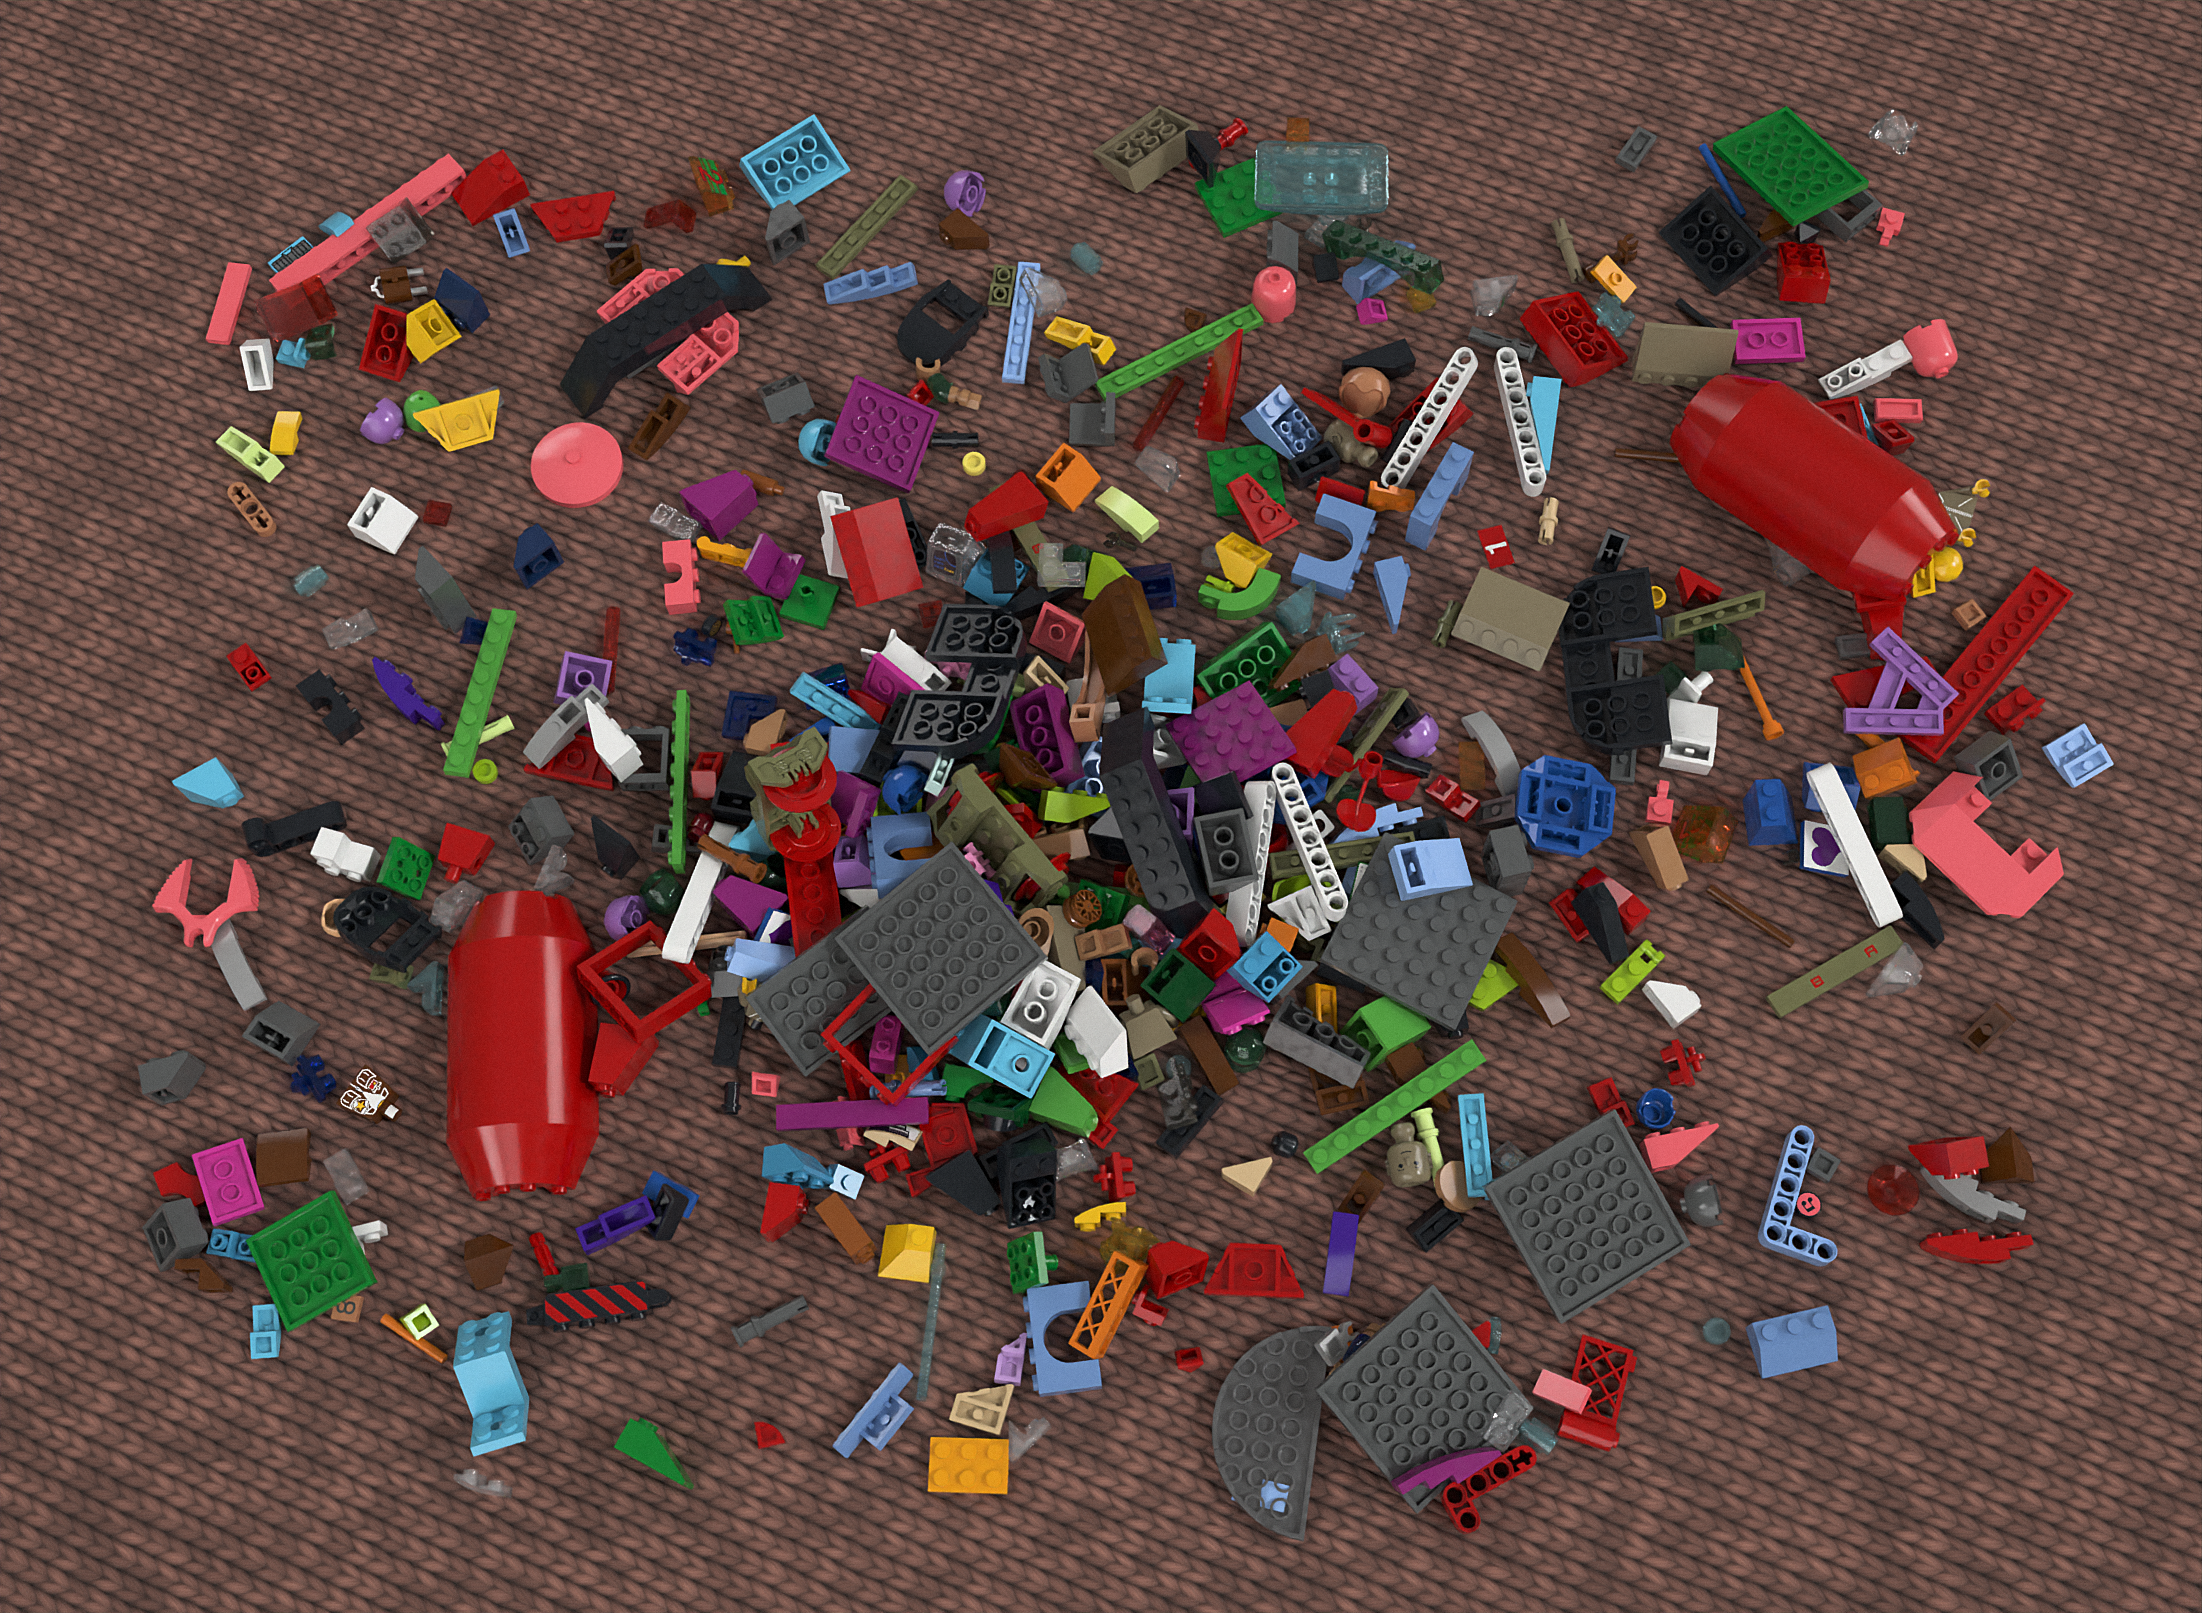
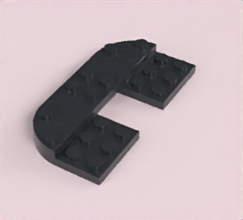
M1649 567L1604 573L1582 580L1573 587L1574 590L1567 598L1564 597L1563 599L1569 602L1570 605L1559 628L1568 712L1576 735L1591 749L1608 755H1624V751L1673 744L1663 674L1619 681L1614 679L1610 642L1658 635Z
M943 605L925 653L926 660L930 662L972 663L962 692L911 690L892 741L894 750L940 752L942 759H960L981 749L994 739L1002 724L1027 649V641L1020 620L1014 617L1013 612L995 605Z

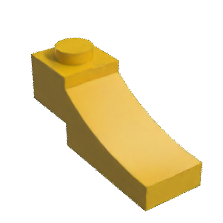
M1058 316L1055 317L1044 332L1047 339L1065 345L1072 350L1082 343L1088 344L1094 363L1103 366L1116 351V347L1110 337L1094 333L1088 325Z

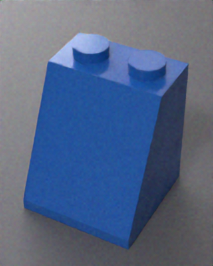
M1781 779L1755 780L1742 800L1748 846L1797 844L1798 836L1791 794Z

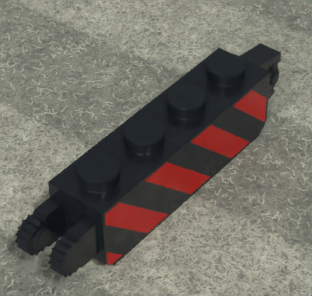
M641 1280L548 1294L543 1300V1305L526 1309L527 1325L546 1326L553 1330L554 1333L569 1331V1327L579 1326L580 1329L595 1327V1323L605 1322V1325H615L621 1323V1319L631 1318V1321H641L647 1319L646 1315H653V1309L669 1306L672 1301V1295L667 1290L661 1288L659 1290H651Z

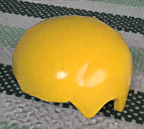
M1946 547L1943 551L1934 552L1935 579L1940 582H1949L1956 579L1963 570L1962 557L1958 551L1952 547Z

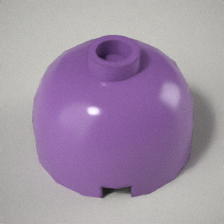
M961 170L949 177L944 187V198L952 211L958 208L965 215L971 217L974 210L978 212L981 209L986 194V189L982 188L981 181L984 182V178L981 174Z
M386 397L375 405L379 409L374 413L369 412L360 428L361 435L377 444L389 443L393 439L398 440L404 433L402 428L404 415L401 409Z
M1428 712L1418 717L1417 721L1412 725H1408L1391 743L1403 756L1418 758L1424 755L1427 758L1437 749L1435 744L1439 739L1440 732L1437 723Z
M626 895L615 899L609 904L604 916V925L613 940L618 941L647 923L646 914H650L646 901L641 896Z

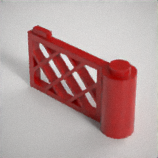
M1305 387L1303 388L1301 394L1353 427L1354 437L1358 441L1378 448H1385L1392 442L1393 433L1389 427L1368 419H1361L1326 395Z
M1582 1334L1571 1380L1582 1384L1578 1377L1579 1371L1588 1367L1595 1380L1585 1386L1591 1387L1598 1383L1605 1397L1593 1402L1589 1396L1587 1400L1589 1405L1583 1409L1582 1414L1564 1408L1557 1429L1558 1436L1607 1452L1611 1450V1447L1616 1449L1620 1433L1616 1432V1423L1628 1372L1634 1373L1637 1357L1632 1356L1634 1350ZM1586 1343L1596 1346L1601 1355L1590 1361L1584 1352ZM1614 1352L1626 1355L1624 1365L1617 1369L1614 1368L1608 1358ZM1582 1358H1583V1360L1585 1361V1364H1583V1365L1581 1366V1362H1582ZM1604 1359L1611 1372L1599 1377L1592 1364ZM1622 1370V1374H1621V1378H1620V1376H1619V1374H1618L1617 1372H1619V1371ZM1613 1375L1619 1387L1617 1391L1609 1394L1602 1380ZM1616 1395V1399H1615V1403H1614V1401H1613V1399H1612L1611 1397H1613V1396ZM1608 1400L1613 1409L1611 1418L1602 1416L1596 1405Z

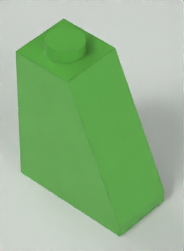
M1049 1066L1028 1111L1036 1121L1042 1123L1047 1121L1048 1125L1089 1138L1091 1131H1094L1098 1124L1096 1111L1053 1067Z

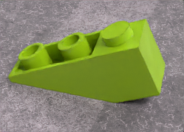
M1055 787L1049 790H1041L1037 819L1069 823L1111 806L1107 795L1104 793L1096 792V797L1087 796L1088 791L1073 789V794L1064 793L1065 788Z

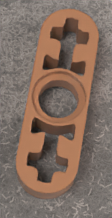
M235 482L231 484L227 494L259 536H271L276 531V523L245 483ZM241 491L246 499L242 501L236 493ZM249 506H258L257 511L255 513H246V510ZM260 518L267 524L266 528H263L258 522Z

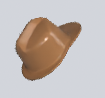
M1032 908L1027 910L1017 920L1047 956L1054 931V921L1048 911L1042 908Z

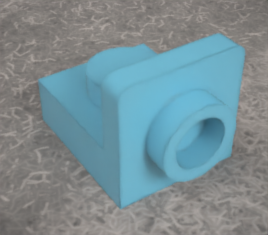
M299 338L298 342L283 340L276 360L280 364L304 368L307 360L311 357V348L305 338Z

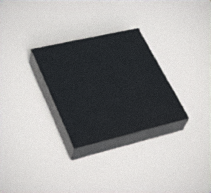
M1235 770L1192 786L1203 815L1243 808L1245 820L1254 816Z

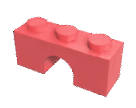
M690 539L662 542L663 564L667 573L678 572L682 574L677 582L664 584L665 606L669 615L697 612V603H701L700 591L696 589V582H700L699 570L695 568V561H698L697 547L693 548Z

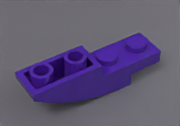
M374 657L372 662L377 678L398 710L414 725L422 718L440 731L445 725L440 717L442 713L433 705L427 707L423 704L424 700L415 693L416 690L411 684L413 680L404 672L398 674L394 671L396 669L395 666L385 659L382 662L377 657Z

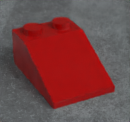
M503 149L484 159L451 193L472 226L530 196L524 179Z
M375 304L359 370L401 382L414 357L412 351L407 346V314L409 313Z

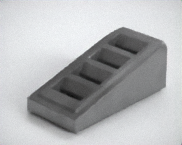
M655 824L651 852L668 853V851H672L668 831L673 826ZM661 835H665V843L660 842ZM686 838V853L701 854V849L697 847L699 844L694 842V846H689L690 839Z

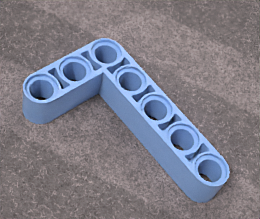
M1800 1125L1795 1127L1785 1138L1758 1231V1240L1765 1248L1822 1267L1836 1258L1838 1251L1836 1245L1829 1239L1790 1226L1814 1142L1813 1131L1807 1126ZM1795 1134H1799L1804 1138V1145L1796 1142ZM1788 1158L1795 1159L1798 1163V1168H1792L1788 1164ZM1781 1181L1789 1183L1791 1192H1786L1782 1189ZM1774 1205H1779L1784 1209V1216H1779L1775 1213ZM1767 1229H1772L1777 1233L1776 1241L1768 1237ZM1793 1238H1797L1802 1242V1250L1796 1249L1793 1246ZM1818 1247H1822L1827 1251V1259L1819 1256L1817 1252Z

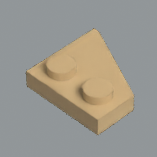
M1007 1384L1006 1386L958 1393L949 1420L1000 1436L1015 1386Z

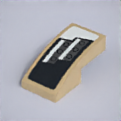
M909 1125L868 1127L863 1136L884 1147L891 1140L912 1151L923 1131Z

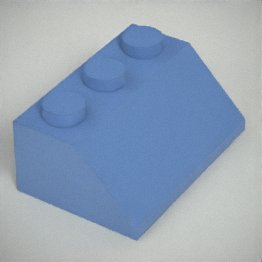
M1399 240L1392 244L1384 245L1379 252L1373 256H1367L1356 267L1348 268L1343 274L1342 287L1357 304L1365 297H1372L1411 272L1416 246L1413 243Z
M1828 1305L1754 1322L1745 1327L1761 1379L1838 1361L1836 1329Z

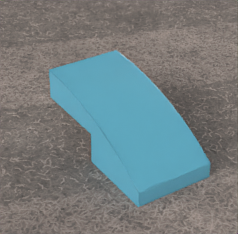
M335 212L318 227L329 236L333 234L338 237L354 225V222L348 215L342 212Z
M274 1303L253 1305V1332L250 1333L251 1359L279 1357L282 1319Z

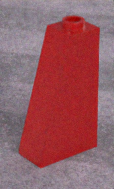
M1021 471L970 508L964 527L979 542L1044 518L1049 501Z
M1904 606L1860 612L1864 632L1867 634L1868 649L1871 651V660L1880 659L1885 661L1869 644L1887 627L1902 639Z
M1333 688L1286 732L1296 747L1297 753L1278 763H1287L1293 770L1315 779L1358 709L1354 696L1347 691H1338Z

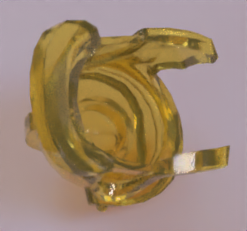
M1111 1217V1229L1113 1232L1107 1240L1101 1241L1099 1254L1105 1260L1104 1264L1106 1266L1116 1250L1134 1261H1144L1147 1258L1149 1249L1160 1241L1144 1227L1135 1226L1132 1229L1127 1227L1121 1219ZM1118 1259L1114 1267L1116 1275L1126 1273L1129 1265Z

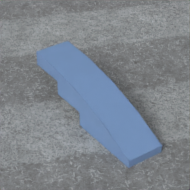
M908 262L892 269L888 265L870 272L861 269L823 285L827 303L830 305L890 294L918 285L915 266L912 262Z

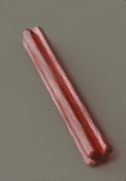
M1178 376L1172 378L1133 442L1134 450L1138 452L1145 450L1184 386L1182 378Z
M610 606L606 610L603 659L612 661L607 695L615 692L621 610L615 606Z

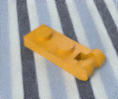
M702 536L697 540V546L703 558L739 567L745 566L752 551L751 548L739 549L729 543H724L723 545L713 543L706 536Z

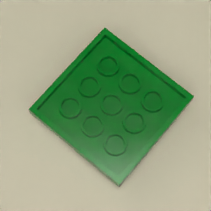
M335 1190L323 1194L246 1239L247 1245L287 1332L298 1329L378 1283Z

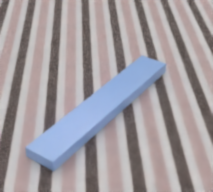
M1018 262L1002 374L1003 383L1025 384L1041 268L1040 263Z

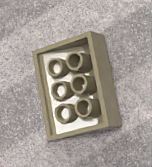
M1159 105L1094 150L1093 155L1124 187L1138 193L1153 181L1160 179L1170 169L1177 167L1180 162L1187 158L1185 132L1188 130L1199 131L1196 123Z
M1645 322L1632 359V381L1641 384L1657 383L1664 386L1681 385L1687 388L1703 387L1715 376L1724 375V373L1729 374L1738 330Z
M1481 567L1451 635L1540 672L1570 603Z

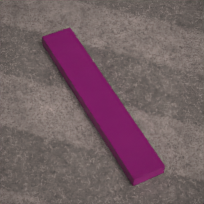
M928 1097L904 1098L897 1107L892 1103L887 1106L880 1099L776 1105V1130L778 1132L929 1124Z

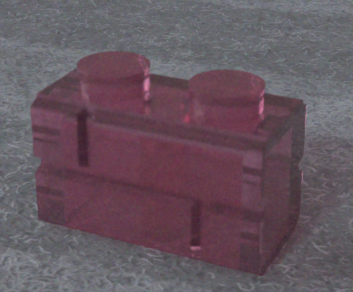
M1139 904L1128 911L1123 920L1126 928L1143 945L1156 951L1159 956L1163 955L1175 940V936L1154 914Z

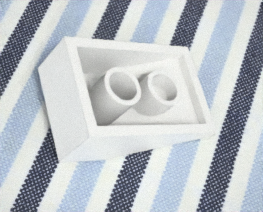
M1045 960L1024 978L1000 1023L1049 1050L1064 1023L1081 979Z

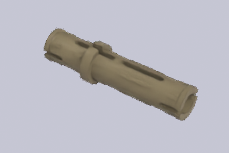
M1559 218L1560 224H1558L1556 219L1551 225L1557 238L1556 245L1561 249L1571 283H1577V277L1579 282L1585 279V275L1573 246V236L1569 234L1565 219Z

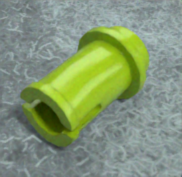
M1208 575L1205 581L1211 582L1214 585L1204 583L1205 586L1226 593H1233L1235 585L1231 581L1225 582L1211 575Z

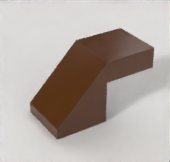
M201 1258L175 1259V1270L183 1274L199 1273L198 1290L205 1293L233 1292V1287L210 1262Z

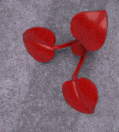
M1335 745L1321 768V771L1329 776L1340 777L1344 771L1350 773L1359 766V774L1364 779L1357 801L1343 799L1336 807L1338 819L1349 829L1356 832L1369 830L1376 820L1374 807L1367 803H1361L1370 779L1376 777L1377 787L1382 788L1384 796L1394 801L1403 802L1413 795L1421 778L1395 770L1381 771L1383 758L1375 751L1366 752L1363 759L1358 758L1354 764L1353 755L1347 749Z

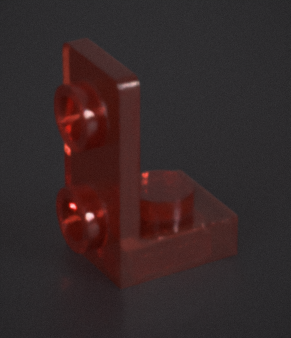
M677 199L648 208L645 213L643 227L650 229L672 222L687 234L693 232L697 213L683 201Z

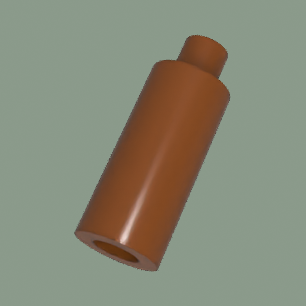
M745 469L740 473L741 475L746 474L753 481L754 484L752 486L755 491L772 497L775 494L782 496L785 487L778 485L777 480Z

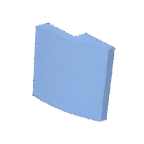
M2085 723L2076 726L2041 747L2051 764L2072 788L2077 787L2113 765L2103 744H2096Z

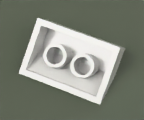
M1089 986L1069 1009L1066 1015L1064 1031L1069 1040L1072 1039L1079 1054L1086 1057L1090 1069L1095 1070L1103 1078L1128 1068L1126 1029L1094 988Z

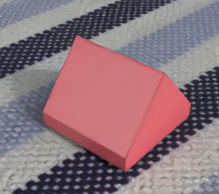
M752 1072V1094L776 1097L781 1076Z

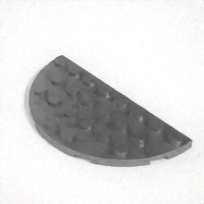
M1303 1326L1279 1332L1253 1346L1238 1360L1225 1379L1218 1394L1213 1413L1212 1443L1219 1473L1230 1494L1240 1507L1262 1526L1279 1535L1298 1541H1304L1322 1399L1315 1392L1314 1388L1325 1379L1327 1367L1326 1362L1314 1344L1332 1328L1326 1326ZM1268 1481L1274 1482V1486L1279 1492H1288L1287 1500L1284 1498L1275 1499L1271 1503L1270 1509L1264 1508L1265 1502L1261 1497V1489L1266 1486ZM1277 1483L1290 1487L1287 1490H1282L1277 1486ZM1277 1501H1284L1286 1503L1283 1513L1273 1510V1505Z

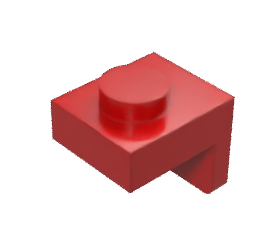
M1145 1284L1142 1291L1137 1289L1132 1300V1304L1135 1305L1133 1315L1143 1318L1142 1320L1149 1325L1162 1326L1169 1309L1146 1300L1151 1286Z

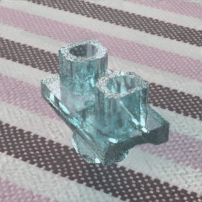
M1605 292L1601 294L1598 303L1592 309L1599 316L1596 324L1599 327L1607 325L1619 338L1623 336L1627 328L1632 324L1635 315L1631 311L1624 312L1620 308L1621 300L1616 295L1609 296Z

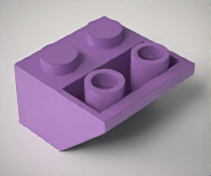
M864 835L856 838L840 836L833 861L838 888L872 885L871 874L876 873H871L868 843L871 842H868V838Z

